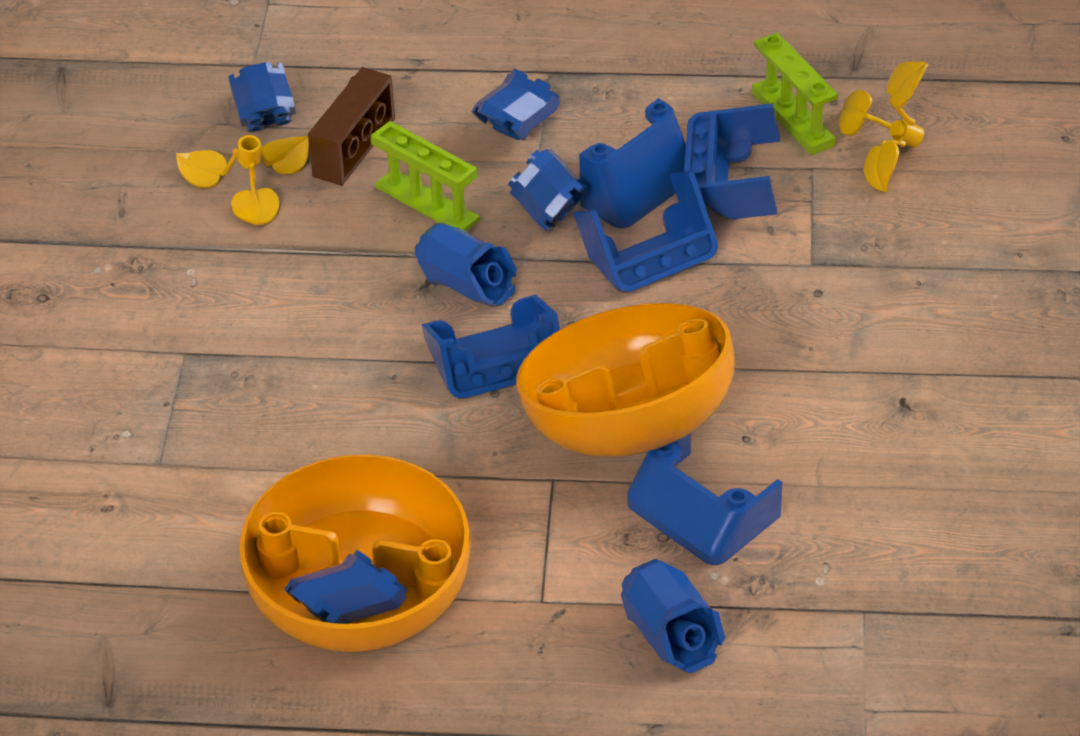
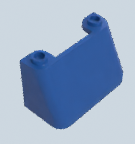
M659 98L645 109V118L652 125L616 150L606 144L597 143L579 154L580 180L588 186L586 191H580L583 195L580 200V206L586 210H596L600 219L616 228L632 226L673 196L675 190L669 175L684 172L685 140L673 108Z
M535 294L517 300L510 310L512 324L456 339L453 328L445 321L438 320L421 325L425 342L447 390L454 397L468 398L516 385L519 367L526 356L539 343L560 330L557 313Z

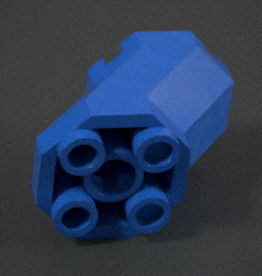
M270 62L247 66L239 70L240 76L235 78L234 73L228 76L241 127H247L248 132H257L264 129V125L275 123L276 126H282L292 122L291 116L296 114L295 104L282 63H277V68H273Z
M513 69L511 74H507L500 86L475 104L472 113L483 123L486 124L487 121L493 125L492 128L499 133L515 140H525L531 129L556 111L560 104V96L549 90L551 86L545 81L536 78L534 82L527 79L528 76L522 71Z
M546 149L541 152L536 150L526 161L528 167L522 174L520 172L516 173L508 185L512 188L510 194L520 202L535 222L545 231H552L556 227L552 222L556 218L559 221H563L581 200L583 195L579 191H586L588 186L573 173L552 149Z
M444 223L434 224L420 236V241L415 246V256L431 284L450 287L475 302L492 307L501 306L515 293V285H511L512 277L516 276L517 268L506 248L501 246L494 247V244L485 243L460 228Z
M356 550L353 555L348 554L340 565L291 579L284 588V591L298 603L302 602L307 610L323 622L349 624L353 621L397 609L407 598L405 593L408 590L397 581L398 579L383 567L381 569L377 568L372 564L373 561L359 550Z
M657 559L633 568L631 573L625 576L622 582L621 598L627 619L637 625L661 660L688 673L696 672L713 664L717 656L714 653L717 645H722L725 639L719 612L709 607L684 572Z

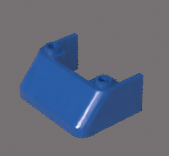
M773 103L700 112L688 120L684 172H694L704 204L727 219L735 220L778 213L770 176L728 181L729 163L741 162L748 158L752 153V145L780 142Z
M693 171L677 172L669 175L678 203L670 205L663 213V224L666 232L621 251L617 250L613 239L604 234L596 210L573 213L588 257L615 289L623 292L636 290L711 259L716 254L718 249L717 238Z
M690 433L671 444L647 452L628 489L627 504L633 512L703 562L710 565H720L729 560L781 517L783 482L777 479L757 496L741 488H733L723 493L720 497L716 496L675 467L691 453Z

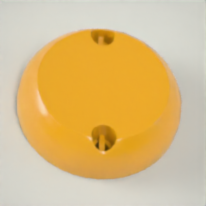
M646 303L625 306L583 318L547 337L523 360L517 373L516 385L527 418L540 433L567 450L590 456L613 457L633 455L663 447L687 436L703 425L717 411L730 388L734 375V347L726 323L714 313L703 308L678 303Z
M370 454L332 457L308 464L287 474L260 496L251 508L242 528L239 546L241 570L248 592L256 607L284 633L298 641L329 651H375L394 646L419 634L434 623L451 605L460 592L468 571L470 559L468 521L462 504L454 492L442 480L420 466L392 457ZM356 550H359L373 561L372 564L377 568L381 569L383 567L398 579L397 581L408 590L405 593L407 598L397 609L353 621L349 624H338L321 621L310 613L302 602L298 603L284 591V588L291 579L340 565L348 554L353 555Z

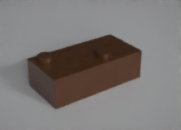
M361 67L357 74L350 78L348 85L308 133L313 177L343 186L373 148L371 135L389 121H394L395 109L392 75Z

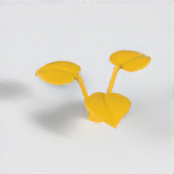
M916 61L903 62L894 69L887 84V92L891 95L889 103L903 119L896 120L891 124L868 114L867 112L872 104V97L863 90L852 92L846 98L843 110L840 113V131L848 136L856 134L861 129L864 118L890 129V135L894 140H883L880 146L872 147L867 154L863 168L867 182L882 192H887L888 182L899 156L898 146L905 147L907 145L911 148H916L924 138V129L916 125V121L910 118L901 107L913 95L929 65L928 63Z
M245 135L238 140V149H233V155L228 164L222 154L212 150L177 153L176 161L181 175L188 183L200 188H210L218 185L220 176H226L238 158V162L242 167L249 169L251 191L242 190L236 193L231 201V209L234 215L242 221L254 225H264L276 217L279 211V198L270 188L256 190L255 167L262 160L266 167L272 165L273 170L277 173H297L307 163L309 141L308 136L289 137L274 140L261 146V142L256 136Z

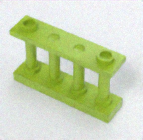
M778 32L755 40L754 46L767 59L766 79L752 84V94L763 105L773 103L776 119L811 156L835 147L836 138L822 124L823 106L828 102L838 99L839 94ZM777 70L782 74L781 81L777 77ZM792 86L797 90L796 96L792 93ZM807 101L812 105V113L807 109Z
M389 121L371 135V144L387 153L389 171L388 174L375 183V188L438 223L454 226L466 232L480 221L478 214L465 208L464 188L478 177V169L475 166L392 121ZM399 160L408 164L409 176L400 172ZM421 172L430 176L431 189L421 184ZM442 183L452 188L453 201L443 196Z

